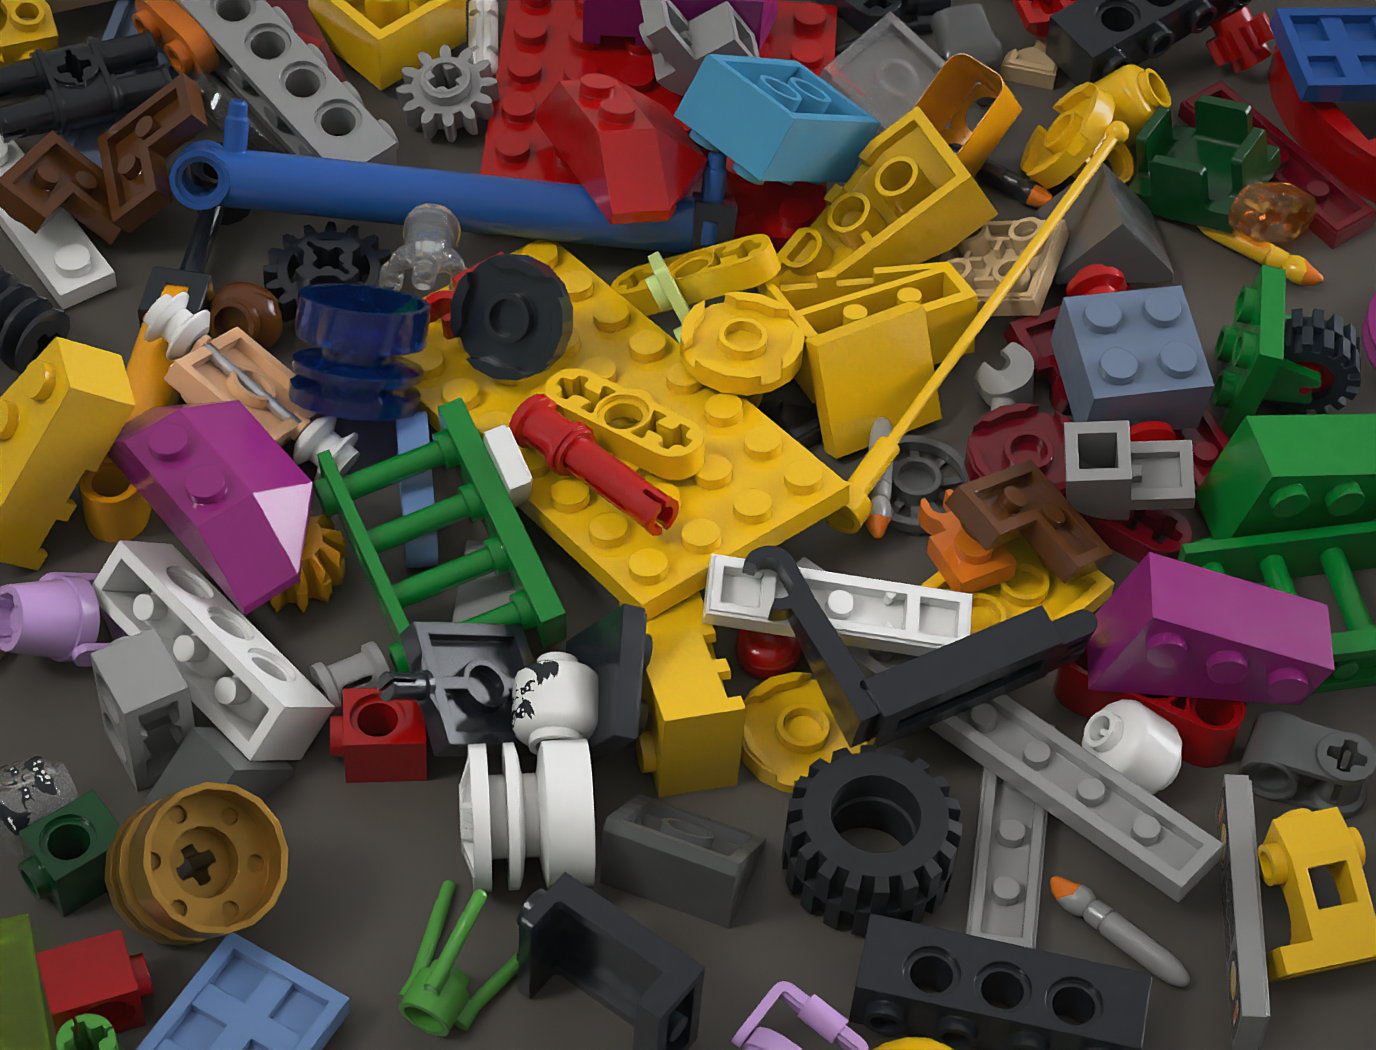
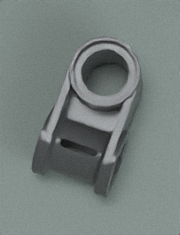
M1268 711L1258 715L1253 722L1238 775H1248L1249 780H1252L1253 795L1262 799L1278 800L1311 811L1338 807L1343 819L1359 813L1367 798L1365 782L1371 779L1376 770V751L1369 741L1358 734L1339 731L1308 722L1287 712ZM1349 750L1351 755L1347 767L1340 765L1344 752ZM1335 784L1341 785L1338 799L1332 800L1331 796Z

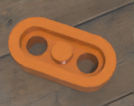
M135 0L136 13L132 15V21L137 32L142 33L145 30H150L155 43L165 52L170 64L179 74L187 73L193 79L199 80L219 68V56L210 37L202 26L174 0Z

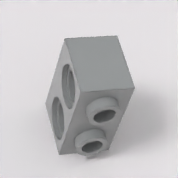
M155 627L134 636L118 638L106 647L90 653L104 731L137 792L157 783L190 729L195 727L189 686Z

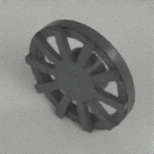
M904 435L898 446L900 451L909 450V457L899 462L895 459L893 460L891 499L894 498L895 502L891 505L893 515L888 526L899 531L909 532L910 536H920V533H927L918 522L921 499L926 498L934 511L943 513L935 504V501L943 504L945 493L940 489L958 487L970 482L964 465L965 458L953 447L940 440L926 436ZM919 451L938 456V458L932 462L926 458L919 457ZM948 463L955 469L958 475L942 478L940 470ZM904 506L910 508V517L899 515Z

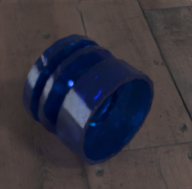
M322 283L305 286L298 291L294 331L298 338L318 347L302 349L292 355L291 366L299 374H296L289 380L288 396L290 401L303 409L351 420H399L414 416L420 410L421 394L413 386H417L423 381L424 370L420 364L401 355L418 353L427 347L431 306L428 301L406 292L371 285Z

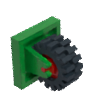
M1262 264L1252 286H1243L1238 294L1234 309V321L1231 327L1223 325L1218 334L1214 359L1222 362V370L1219 372L1215 382L1212 403L1213 405L1220 406L1219 425L1226 434L1233 435L1245 416H1254L1260 404L1269 408L1276 403V413L1287 415L1290 408L1297 409L1296 415H1307V410L1315 409L1317 414H1328V405H1332L1339 411L1346 406V398L1353 400L1356 397L1357 387L1361 385L1360 336L1356 337V329L1351 323L1343 327V317L1335 313L1329 320H1324V310L1313 309L1312 317H1304L1303 308L1292 309V316L1285 314V269Z

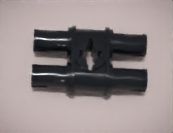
M145 30L142 33L100 41L98 37L87 36L85 37V42L46 51L36 48L34 52L29 53L28 59L0 66V102L36 94L40 95L25 101L0 106V136L3 143L6 144L12 140L51 131L66 137L70 136V131L109 121L116 124L124 118L127 113L133 111L172 81L166 66L116 78V75L125 74L129 71L159 66L157 48L151 31Z

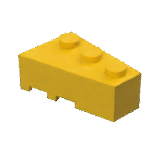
M949 261L873 268V277L837 280L836 271L816 272V282L780 285L779 276H774L769 281L761 284L759 294L782 302L790 309L789 319L797 327L801 324L805 331L801 368L793 378L812 403H816L805 339L913 300L925 307L933 364L935 365L943 362L977 315L978 295ZM975 339L963 355L974 352Z
M56 336L42 353L29 363L25 371L0 397L1 563L39 571L48 556L45 549L40 547L56 519L67 522L77 506L73 499H69L85 470L97 472L136 405L122 355Z
M700 592L693 594L646 622V633L651 635L653 641L652 656L648 667L643 672L641 698H644L648 704V718L644 731L635 740L640 770L642 773L652 772L658 798L734 786L738 783L746 707L741 696L727 698L722 680L731 679V670L726 658L716 659L712 642H716V632L713 625L702 623L704 602Z

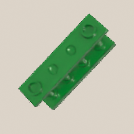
M462 397L438 406L440 432L432 434V442L344 477H341L329 449L317 454L322 478L312 482L315 494L326 518L338 515L395 642L387 645V651L396 673H410L400 638V633L410 625L403 608L492 572L497 577L507 574L516 593L509 595V603L460 623L523 625L524 632L533 628L543 649L567 639L566 612ZM442 465L446 470L456 467L464 485L457 487V495L366 531L353 500ZM467 518L471 523L479 520L482 521L489 536V539L483 541L484 548L391 585L377 554Z
M1376 520L1227 539L1204 538L1193 543L1182 544L1178 556L1179 561L1252 583L1265 582L1269 588L1296 596L1298 594L1291 578L1325 574L1348 631L1331 633L1334 671L1311 694L1376 686V625L1372 622L1352 572L1376 568Z

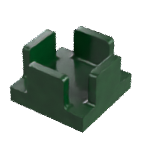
M1202 94L1194 103L1196 128L1175 124L1172 128L1171 109L1159 106L1136 136L1138 173L1129 188L1147 205L1152 215L1232 234L1280 167V147L1267 144L1265 129L1253 128L1252 108L1249 104Z

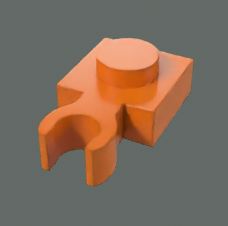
M948 489L945 491L943 508L947 513L934 511L926 498L921 499L918 522L927 533L932 535L929 536L926 552L952 591L973 594L1014 578L1017 561L1006 545L1002 544L986 551L978 541L971 538L963 530L960 520L947 507L945 502L954 492L953 490Z

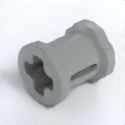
M374 641L361 645V653L331 665L325 666L318 662L309 666L312 684L335 706L330 716H343V689L377 688L380 675L385 671L390 672L381 650Z

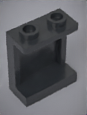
M566 872L547 891L538 889L527 899L517 917L519 950L516 960L519 962L518 991L532 999L552 976L560 975L634 1026L633 1050H688L698 1036L705 973L703 965Z

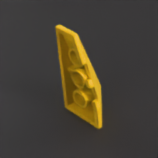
M916 106L872 139L858 155L862 161L860 167L843 187L835 183L823 198L828 205L810 227L797 229L778 252L777 256L780 260L781 268L775 276H779L780 285L816 282V272L836 271L837 280L873 277V268L920 264L951 250L997 216L998 212L921 108Z

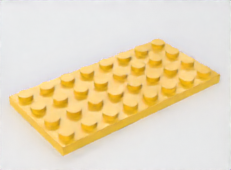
M538 239L510 253L529 255L549 265L565 284L573 306L572 335L564 354L547 371L514 381L493 379L474 369L466 360L471 356L465 351L460 337L447 340L443 336L441 318L430 324L425 320L423 301L426 297L350 335L353 353L416 412L427 411L428 423L437 432H440L438 406L462 397L483 441L484 432L504 424L506 427H509L511 418L520 404L535 394H545L544 387L546 381L556 372L569 368L589 370L696 422L703 431L705 462L701 470L689 478L682 480L663 479L611 454L644 477L650 484L678 501V515L668 530L655 521L662 528V534L659 536H653L648 533L635 520L617 509L573 475L559 476L547 468L545 457L533 448L519 447L533 481L529 499L518 507L622 604L646 608L647 621L706 587L711 554L746 559L753 550L762 546H777L849 504V484L742 395L722 393L701 384L686 370L680 356V344L556 241ZM451 283V284H449V285H447V286H445V287H443V288H441V289H439V290H437V291H435V292L443 291V290H452V291H453V283ZM619 418L613 420L608 425L615 429H628L635 427L640 422L633 418Z

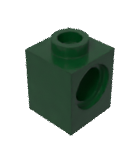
M93 789L19 831L25 860L18 864V870L24 883L38 901L48 896L63 918L108 892L105 884L106 852L120 824ZM83 854L73 860H61L68 855Z

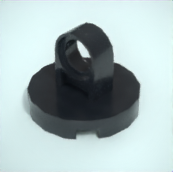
M496 255L480 263L473 271L467 272L459 280L450 302V328L454 338L460 337L465 351L471 356L466 360L474 369L493 379L517 381L547 371L564 354L573 332V306L565 284L549 265L529 255Z

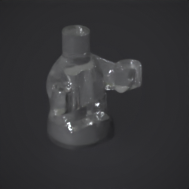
M425 203L416 206L407 214L403 224L402 238L404 245L397 248L391 255L390 261L381 268L379 286L383 291H387L388 287H392L395 292H398L403 286L404 270L408 268L413 271L412 284L417 289L423 291L430 290L435 286L438 274L445 271L450 274L449 290L453 291L452 277L468 269L465 267L460 254L456 252L461 238L458 219L450 209L440 204Z

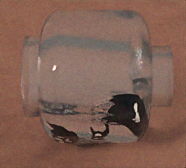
M35 753L0 767V841L11 854H24L19 831L79 797L73 780L61 760L51 764L46 757Z

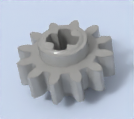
M442 45L439 52L440 57L432 59L425 52L418 53L421 68L417 70L413 67H403L401 71L404 85L396 88L400 108H403L407 126L413 127L421 123L425 139L432 138L438 129H442L445 131L447 140L454 142L457 137L456 130L461 127H465L468 133L477 135L478 126L476 118L480 117L489 120V117H493L495 114L493 101L500 99L497 79L492 76L489 60L478 61L475 64L472 48L469 47L464 49L458 58L452 57L448 45Z

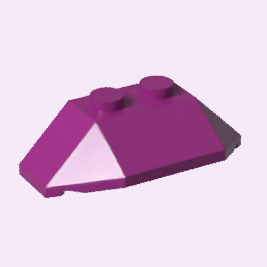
M239 400L152 407L124 424L107 455L244 616L300 581L302 554L307 536L314 491L313 483Z

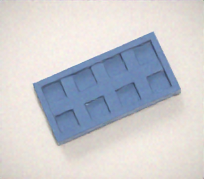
M232 932L224 938L136 1050H322L351 1012L350 998Z

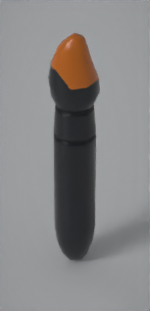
M948 144L955 155L962 147L960 144ZM988 158L975 175L976 178L1012 196H1016L1021 203L1030 207L1041 208L1053 198L1051 193L1032 179H1024L1015 172Z

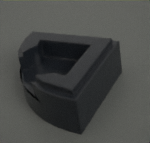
M783 399L766 401L759 404L758 409L806 449L823 441L816 404H812V408L800 405H783Z

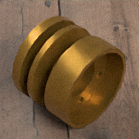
M205 782L144 805L119 825L106 852L105 884L114 910L133 932L156 944L188 946L252 926L274 907L287 880L289 849L279 820L261 798L234 784ZM184 859H187L191 864L192 870L184 876V880H181L176 868L183 864Z

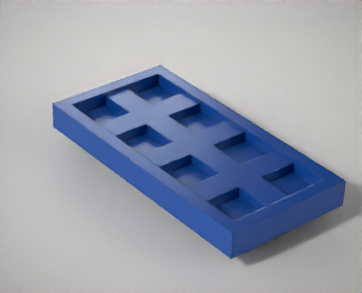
M1376 7L1275 8L1269 26L1301 102L1376 101Z

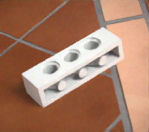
M119 540L92 584L99 606L128 636H134L153 627L156 628L189 686L191 701L250 761L301 760L335 706L172 544Z

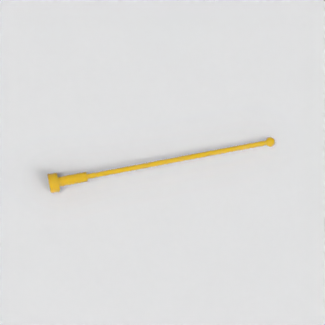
M1113 121L1107 126L1104 142L888 437L881 436L878 438L848 481H846L849 484V504L823 518L832 528L843 533L853 534L858 532L869 517L873 507L868 495L899 454L900 448L898 443L1114 146L1127 140L1129 129L1124 122Z

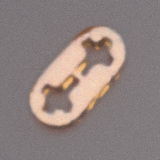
M1287 182L1250 183L1236 196L1229 212V225L1232 229L1256 242H1291L1303 235L1312 222L1316 211V200L1314 196Z

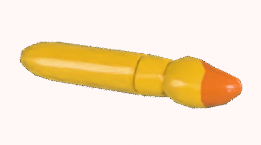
M1198 226L1201 232L1210 239L1261 265L1285 269L1286 279L1292 283L1301 286H1315L1323 282V276L1302 256L1290 255L1278 246L1275 247L1274 244L1238 226L1232 234Z

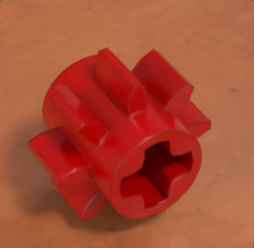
M1244 5L1242 8L1234 9L1212 22L1210 26L1215 37L1207 40L1205 45L1217 67L1229 62L1234 73H1239L1260 63L1272 54L1266 42L1274 39V35L1269 26L1270 21L1265 11L1253 16L1248 6Z

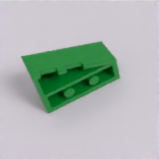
M1376 413L1245 416L1195 493L1212 538L1227 539L1360 523L1376 519Z

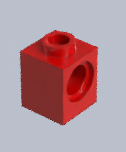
M378 688L343 689V716H330L331 757L344 756L346 783L427 781V728L419 704L411 700L383 701L379 696L383 691H378ZM378 733L387 734L380 737L370 736Z
M122 929L35 953L56 1036L63 1024L70 1019L73 1020L77 1035H79L75 1017L83 1014H96L104 1017L114 1028L115 1034L146 1025L141 998L154 994L143 952L129 956Z

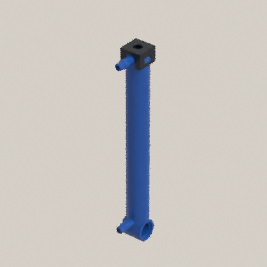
M232 99L228 104L223 146L209 140L195 141L187 145L178 155L169 176L170 188L176 199L184 206L195 210H206L220 206L683 254L734 240L738 211L734 195H725L727 156L721 151H710L708 153L707 166L703 172L701 192L693 191L692 197L685 196L676 204V211L668 221L611 225L583 185L247 150L249 132L248 104L246 101ZM201 161L210 164L216 170L219 182L210 188L196 186L188 176V165Z

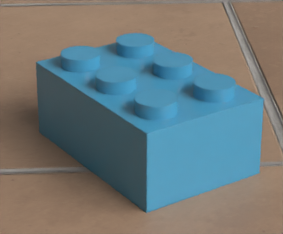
M708 53L674 114L676 118L692 129L689 136L696 143L711 151L723 152L734 161L732 168L738 175L758 185H763L765 181H779L787 185H793L795 181L810 182L815 185H822L823 182H847L860 161L858 155L873 139L881 125L879 120L798 61Z

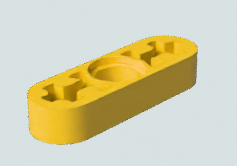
M765 234L749 235L663 259L688 305L724 296L725 293L754 288L772 279L781 268L780 260L770 237ZM650 263L627 270L619 275L611 284L615 291L646 316L673 309V307L661 311L645 281L646 278L654 274Z
M564 369L556 372L546 381L544 387L545 395L556 403L557 412L571 422L582 421L593 429L597 444L605 451L667 480L689 478L698 473L705 462L703 431L693 420L586 369ZM619 418H633L640 422L635 427L628 429H615L608 425L613 420Z

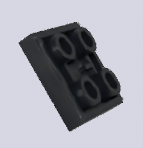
M623 604L566 641L565 653L575 656L579 663L590 667L598 674L599 678L598 724L592 736L587 740L591 765L636 740L646 726L648 704L644 698H641L643 672L649 665L653 650L652 637L646 633V608Z

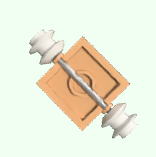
M181 292L174 297L164 294L151 306L143 320L149 326L144 339L150 343L162 337L169 343L166 358L177 360L174 361L164 380L181 394V397L187 404L239 400L280 447L292 439L296 441L293 461L297 465L308 460L318 467L315 481L322 478L317 454L328 449L341 477L350 470L360 455V452L354 448L359 437L358 434L352 433L342 438L334 432L337 417L335 415L323 417L331 403L238 326L212 340L207 335L210 326V312L205 309L193 315L188 311L186 307L189 294L186 292Z

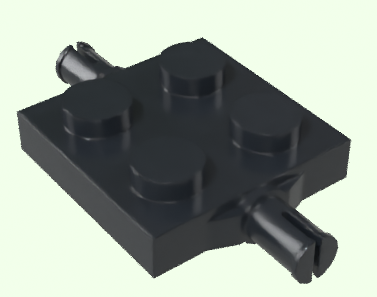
M414 621L400 633L410 673L383 672L378 680V691H383L379 696L383 701L411 700L419 704L434 756H468V744H485L487 756H502V745L508 742L514 743L518 756H537L515 736L512 728L513 681L518 671L528 664L536 662L531 654L523 625Z

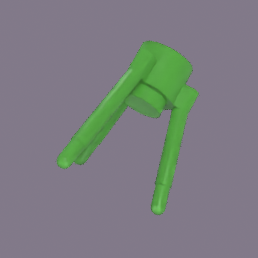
M452 880L444 881L441 886L411 974L398 994L401 1000L398 1009L406 1020L426 1033L443 1037L449 1034L453 1025L467 1031L479 1010L519 971V962L516 960L517 951L469 998V993L466 989L470 984V979L454 963L486 900L487 894L482 889L474 891L439 959L432 962L456 887Z

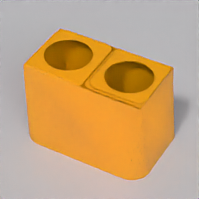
M956 54L950 57L914 106V108L916 106L921 108L947 144L955 143L962 145L956 156L973 178L1023 110L1001 76L967 54ZM983 97L996 99L972 132L966 124V112L969 106L977 99ZM950 120L951 128L946 129L945 126Z

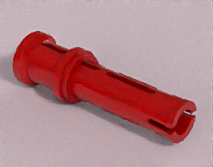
M535 394L527 398L514 412L509 427L517 445L521 448L531 447L545 457L547 468L559 476L573 475L617 509L635 520L653 536L662 534V528L655 521L666 530L674 523L679 512L678 501L650 484L644 477L597 444L593 429L582 421L571 422L557 412L556 403L545 394Z

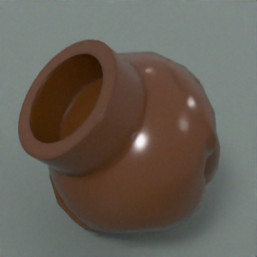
M250 282L227 284L216 292L209 304V331L213 339L238 326L265 350H268L275 345L283 334L284 318L279 307V300L269 290Z

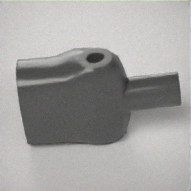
M970 3L940 10L931 16L929 23L938 46L941 68L950 57L956 54H967L992 70L1001 65L1004 60V48L993 31L982 4ZM983 97L977 99L976 104L980 106L988 105L996 99Z

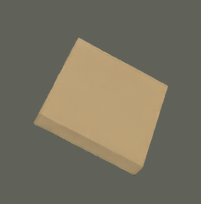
M1026 217L1013 221H989L951 250L942 253L939 262L949 261L978 295L977 314L1046 220ZM1065 219L1060 220L991 316L1040 315L1069 238Z

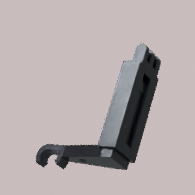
M776 546L759 547L746 557L742 573L754 576L762 569L773 570L779 576L788 596L774 599L767 620L784 621L788 619L837 725L850 748L864 742L867 745H876V749L1044 678L1047 673L1079 660L1098 625L1096 616L1091 611L1085 609L1077 610L1051 621L1043 605L866 678L815 599L793 557L786 550Z

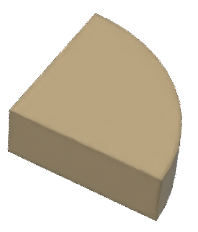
M1038 39L1034 46L1026 47L1019 51L1013 49L1008 52L1001 64L999 74L1001 78L1006 81L1053 90L1058 66L1045 54L1047 41Z

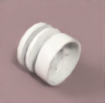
M587 739L541 741L535 773H521L514 743H503L502 774L488 775L485 744H468V758L459 784L461 851L473 878L474 891L477 889H482L485 892L492 891V859H506L509 890H520L524 875L525 858L531 857L540 858L547 888H550L564 872L585 886H593L595 882V818L591 760Z

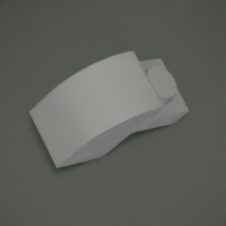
M640 0L644 22L639 25V31L645 45L652 53L656 81L673 93L685 95L707 53L760 58L755 34L728 1L687 21L670 0Z
M1129 420L1064 422L1066 500L1076 511L1101 519L1129 520L1130 510L1194 508L1195 483L1192 440L1130 442Z

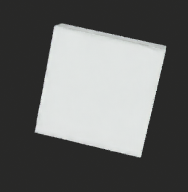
M504 424L484 432L483 443L514 507L526 503L531 495L533 478L510 427H506Z

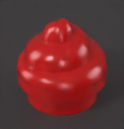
M740 629L736 639L737 658L745 671L756 679L765 681L770 677L786 674L796 666L800 659L801 647L796 637Z

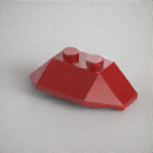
M592 73L583 75L580 80L559 81L536 110L535 121L611 225L668 221L676 211V204L689 193L706 169L707 157L669 110L616 78Z

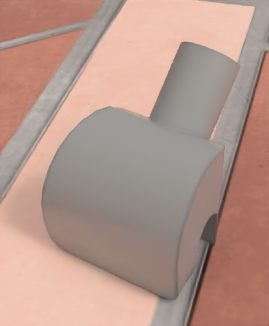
M1011 342L1000 351L1001 356L1006 359L1002 370H996L984 361L974 377V387L983 400L991 407V411L999 406L1018 403L1033 404L1034 401L1033 357L1024 347Z

